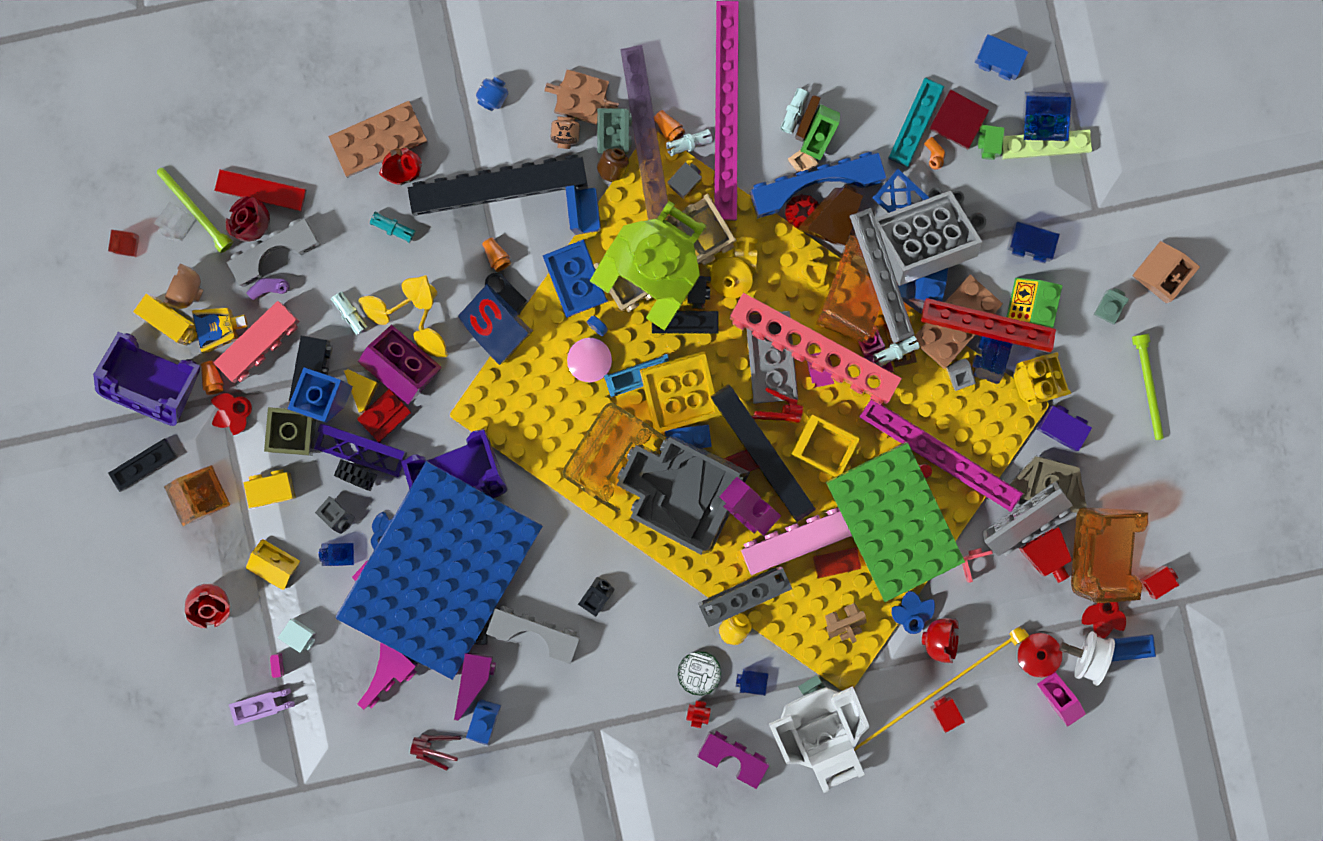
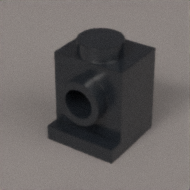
M699 276L687 299V304H692V308L705 309V300H710V287L706 286V283H711V277Z

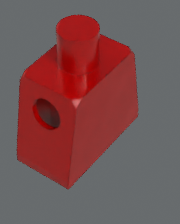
M1053 527L1019 548L1042 576L1052 573L1058 583L1070 577L1064 565L1071 562L1072 559L1059 527Z

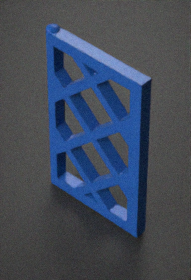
M897 169L872 199L890 213L898 208L912 205L910 191H915L922 198V201L930 197ZM897 176L905 182L906 188L894 189V180ZM890 192L891 205L885 204L880 199L883 193ZM895 192H906L907 204L896 205Z

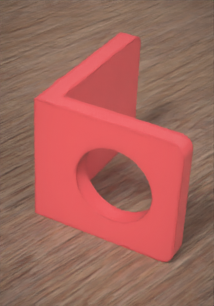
M981 548L968 551L969 555L963 556L965 563L962 566L968 583L973 582L967 560L993 554L992 550L982 552Z

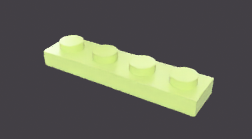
M1090 130L1066 131L1067 139H1064V135L1061 136L1062 139H1055V132L1054 139H1037V134L1034 135L1036 139L1031 138V134H1026L1030 135V138H1025V135L1003 136V160L1092 152Z

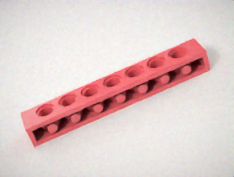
M745 293L740 297L730 316V319L733 321L732 324L741 330L747 328L753 331L752 335L762 341L766 338L772 342L771 345L780 351L784 349L790 351L794 359L800 362L806 360L812 363L811 367L821 373L825 370L832 374L831 378L839 383H843V381L849 383L852 390L859 394L865 392L871 395L870 399L880 405L883 402L887 404L902 379ZM752 313H757L761 316V322L753 324L749 321V316ZM771 324H778L781 332L776 335L771 334L768 327ZM796 334L800 337L801 342L798 345H792L789 343L788 337ZM811 345L818 346L820 354L817 356L810 355L808 347ZM837 356L840 364L836 367L830 366L828 357ZM851 366L857 367L859 369V376L855 378L849 376L848 368ZM868 378H877L879 387L871 388L867 383Z

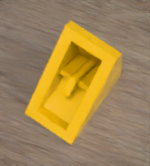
M349 369L344 370L348 384L353 386L351 392L359 413H364L368 409L379 383Z

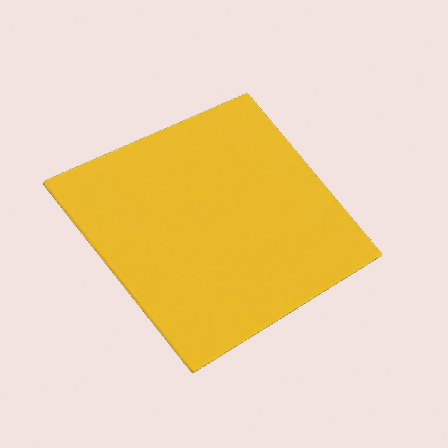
M649 129L629 157V165L623 178L612 182L598 201L601 230L575 235L568 245L584 239L593 265L600 263L624 225L657 219L668 201L675 204L674 207L681 212L686 210L687 206L702 200L706 194L710 196L714 203L715 171L687 151L670 156L668 151L676 147L667 149L666 143L671 141H667L664 135L657 130ZM686 162L689 166L691 163L694 164L701 171L699 175L702 176V180L683 199L667 185V182ZM737 187V221L725 222L735 239L738 237H749L758 240V245H755V250H757L756 271L752 272L753 284L746 294L778 312L790 311L791 319L863 357L856 335L876 327L885 345V349L889 348L884 324L887 323L872 280L804 232L795 228L778 214L757 219L750 195ZM710 207L692 218L698 223L702 222L707 225L698 238L705 251L727 238L719 222L714 221V214ZM681 225L677 227L678 229L686 233ZM736 242L733 243L735 247L724 254L722 251L715 254L714 257L716 259L706 265L703 263L699 264L700 276L709 277L710 269L718 259L734 257L735 248H737L738 244ZM814 261L829 265L824 285L821 288L814 289L810 287L808 278L802 275L801 268L805 262ZM548 273L518 316L533 332L503 364L499 365L491 356L488 358L451 411L450 417L471 432L484 429L493 448L708 598L774 567H782L792 589L741 613L747 616L751 627L841 691L852 686L854 688L899 624L894 621L891 610L894 606H901L903 596L907 592L884 602L852 536L750 575L741 549L745 548L744 544L756 539L757 543L766 539L758 531L755 534L744 526L745 524H742L731 513L712 552L702 555L630 518L633 513L631 511L632 505L640 497L617 486L619 481L617 476L621 468L626 467L629 460L627 455L632 447L644 445L661 454L660 447L666 439L665 431L657 434L654 431L644 387L611 397L604 377L595 382L580 381L570 372L567 357L569 350L577 341L584 338L598 339L610 350L612 364L607 373L608 375L662 357L665 354L668 355V359L671 361L704 351L715 393L729 384L751 416L754 415L755 411L782 413L784 404L788 405L786 401L753 404L747 329L741 330L737 328L730 319L740 297L730 298L723 296L714 289L711 283H706V286L710 287V300H705V309L692 308V304H687V296L678 311H718V334H652V322L646 319L657 301L656 299L652 298L647 301L644 298L638 302L640 306L630 312L627 309L621 311L610 292L604 291L607 303L566 318ZM620 275L614 283L624 301L642 290ZM904 303L914 332L913 336H915L926 323L921 322L922 314ZM591 316H596L607 326L608 331L603 337L587 324L586 321ZM792 334L793 345L800 344V337ZM811 345L808 347L809 354L820 353V349L816 345ZM965 346L951 363L967 359L971 365L976 384L957 391L953 388L947 369H943L920 347L914 350L916 363L894 368L893 361H891L894 369L892 373L902 379L887 404L883 402L882 405L1000 478L1049 406L1047 401L1033 406L1027 404L1020 398L1014 378L968 346ZM909 353L905 354L906 359L909 360L910 355ZM830 356L832 367L838 366L840 364L839 358L837 356ZM794 359L798 392L797 405L803 406L801 421L796 423L778 420H754L816 509L798 522L800 527L807 524L806 519L819 515V518L828 516L827 511L838 507L826 484L827 481L835 477L790 455L810 415L813 414L860 439L858 444L861 447L855 457L851 456L848 464L851 465L849 470L902 443L860 418L861 413L870 401L871 395L865 392L862 394L855 392L850 388L851 385L845 381L839 383L833 380L834 384L814 388L815 383H812L807 361L803 360V362ZM855 366L849 367V376L853 378L858 377L859 369ZM868 378L867 383L871 388L879 387L878 379ZM721 412L720 416L678 427L709 425L712 447L703 449L721 458H726L746 450ZM816 425L802 454L836 471L850 441ZM911 450L918 465L926 464L932 468L931 476L925 480L956 541L986 496ZM759 468L751 471L745 483L781 515L766 535L777 531L778 535L787 532L785 528L796 524V520ZM778 574L774 576L775 579L779 578ZM927 582L909 591H913L918 596ZM855 603L860 612H864L867 623L860 625L862 633L855 635L857 642L852 643L850 638L842 641L839 635L830 639L826 629L825 616L836 612L840 621L848 618L844 608Z

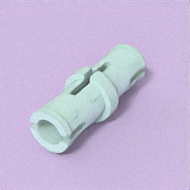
M801 88L796 89L791 104L786 108L787 113L780 126V130L793 134L799 117H802L804 113L802 110L810 95L808 91Z
M706 129L696 134H686L684 138L667 142V149L676 147L668 151L670 156H673L688 150L690 152L695 150V147L712 143V136L703 138L711 133Z
M342 291L330 299L342 314L341 318L347 321L356 336L368 328L356 312L358 311L357 308L350 304Z
M911 336L898 344L892 343L889 348L873 354L874 361L883 357V359L876 363L882 367L895 359L900 360L903 358V355L919 349V343L916 342L909 345L917 340L915 336Z

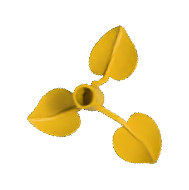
M427 275L405 279L401 286L408 299L392 309H387L386 304L377 297L363 296L359 298L358 302L363 312L370 320L379 325L388 324L390 321L388 314H392L411 301L416 308L425 309L418 327L420 331L413 333L415 342L420 349L435 357H447L449 355L442 337L430 328L424 329L428 312L434 304L435 297L438 295L435 287L429 284Z

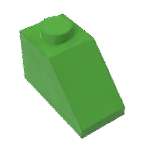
M820 104L810 123L800 151L821 160L840 123V113Z

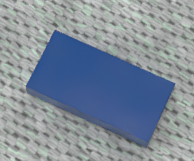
M1153 634L1113 638L1115 640L1112 662L1156 657Z

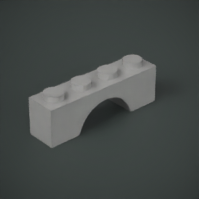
M300 218L289 223V228L283 231L281 229L276 230L264 242L262 240L256 241L250 245L251 249L246 252L239 251L230 256L231 260L227 264L238 284L245 287L263 277L262 267L264 260L276 249L289 248L303 255L321 245L309 222L305 219L302 221Z
M503 605L501 609L495 608L486 633L487 635L508 641L516 633L522 631L535 632L546 641L549 648V657L571 664L580 637L576 636L577 632L564 628V631L555 629L556 624L548 621H543V624L534 621V616L522 613V616L513 614L514 609Z

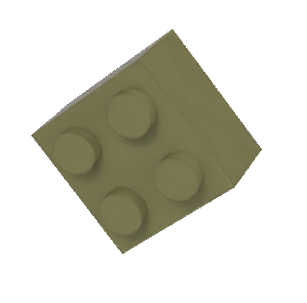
M268 407L264 452L313 456L316 419L285 408Z

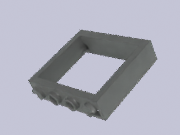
M777 566L698 602V605L708 627H711L791 590L792 587L784 569ZM778 574L779 578L775 579L774 576ZM711 605L713 609L706 611L705 607Z

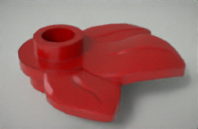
M228 393L219 394L211 399L212 404L219 409L213 418L212 425L219 428L229 427L233 435L241 433L247 425V417L252 412L250 400L245 397L235 398ZM239 404H244L245 409L243 412L238 411Z
M1103 596L1097 601V604L1088 606L1081 618L1082 624H1093L1094 632L1097 634V637L1102 639L1106 638L1113 628L1124 631L1127 622L1125 615L1119 610L1118 601L1111 596ZM1105 603H1110V610H1104L1103 606Z

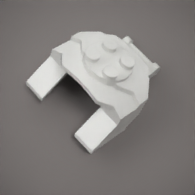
M853 686L841 692L826 687L804 695L785 705L781 718L769 723L786 764H801L813 768L823 793L858 776L860 778L865 775L854 749L860 736L869 728V724ZM852 766L854 767V768H852V769H850V770H848V771H846V772H843V773H841V774H839V775H837V776H834V777H832V778H830V779H828V780H825L826 778H828V777H830V776H832V775H834V774H837V773H839V772H841V771H843V770H846V769H848V768H850V767H852Z

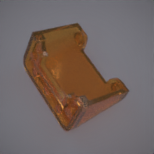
M850 234L816 325L866 343L869 337L873 338L878 326L874 323L881 306L858 239Z
M1107 508L1079 509L1076 517L1071 588L1074 594L1095 603L1141 600L1142 583L1137 576L1131 573L1135 532H1144L1147 528L1148 512Z

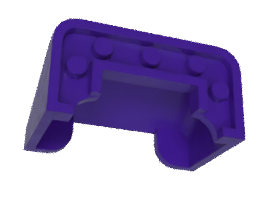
M118 331L93 373L95 391L107 400L167 425L175 426L181 417L199 375L200 365L191 359L181 360L179 364H175L140 349L137 339L133 335L123 334Z
M484 429L471 432L466 439L467 445L435 458L426 460L425 457L415 454L401 461L409 490L426 461L492 498L503 495L508 489L489 437Z

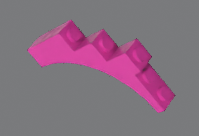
M368 560L352 576V578L355 581L358 579ZM380 642V657L376 673L368 690L357 705L363 710L368 706L372 709L380 700L378 695L383 690L387 692L395 684L394 677L400 683L405 679L409 681L417 673L415 668L418 664L408 656Z

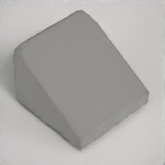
M967 359L956 361L946 367L955 391L976 384L971 365Z

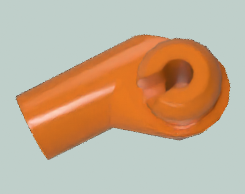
M930 137L924 145L931 151L929 166L937 170L944 164L945 151L933 137Z

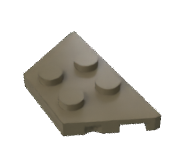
M1034 456L1009 484L1023 493L1021 499L1029 500L1056 481L1073 505L1070 507L1071 512L1088 516L1089 511L1086 505L1080 468L1077 466Z

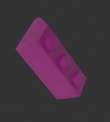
M392 324L366 347L358 360L359 364L408 405L424 390L442 368Z

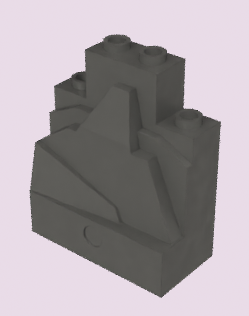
M669 437L663 441L660 447L661 454L644 445L632 447L627 455L629 460L626 467H622L617 476V479H619L617 486L640 497L632 505L631 511L633 513L630 518L700 555L712 552L730 515V512L723 507L725 502L719 496L736 477L745 483L750 472L703 448H697L690 443H686L677 437Z

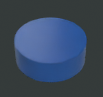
M591 316L586 321L600 336L603 337L607 333V326L596 316Z

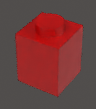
M1161 566L1140 579L1152 599H1158L1179 586L1176 581L1178 579L1176 572L1173 568H1168V566Z
M942 696L933 701L935 705L930 708L945 733L965 723L951 697L946 698Z

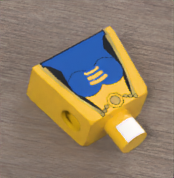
M229 308L192 310L200 349L203 353H209L235 342L238 339L237 330L248 327L245 314L233 317L232 310Z

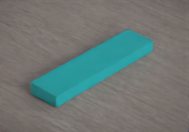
M928 78L923 79L888 159L909 167L945 86Z

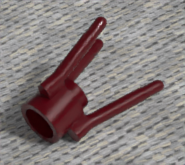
M422 734L421 738L414 737L410 754L416 755L417 759L424 760L447 771L449 769L448 766L428 757L429 754L452 761H458V758L432 750V743L428 741L461 740V736H428Z

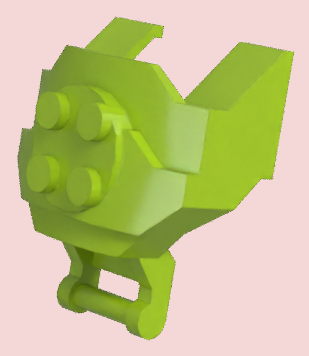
M668 201L657 219L624 225L590 279V282L609 293L620 275L648 293L657 301L646 319L664 331L700 276L694 244L707 226L702 222L698 223L675 208V204ZM670 214L695 232L690 237L665 219Z

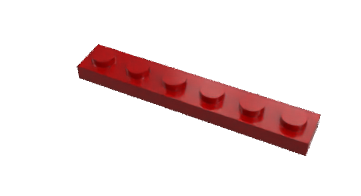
M928 298L924 301L921 322L1051 352L1054 347L1056 329Z

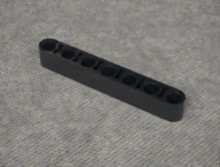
M728 384L710 396L796 522L798 523L816 509L732 387Z

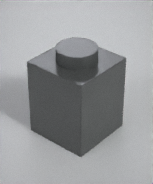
M685 162L667 182V185L681 198L685 199L702 180V176L699 175L701 171L694 164L691 163L689 166Z

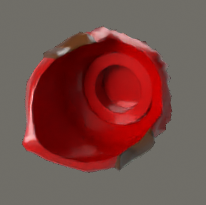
M395 148L384 157L379 175L392 184L402 186L406 183H411L419 177L422 167L421 158L407 148Z

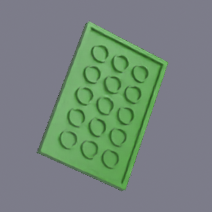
M907 442L826 482L884 602L965 563Z

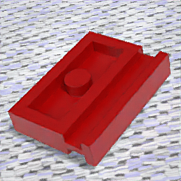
M388 389L357 420L380 443L412 412Z

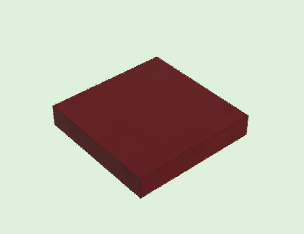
M950 89L929 130L968 150L989 109Z

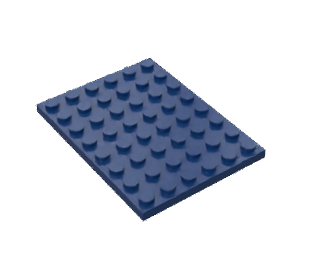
M426 461L335 618L453 680L464 662L465 653L470 652L543 526Z

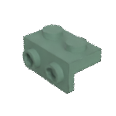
M597 108V153H603L606 149L619 148L625 154L629 153V149L632 146V138L629 135L632 115L629 113V109Z

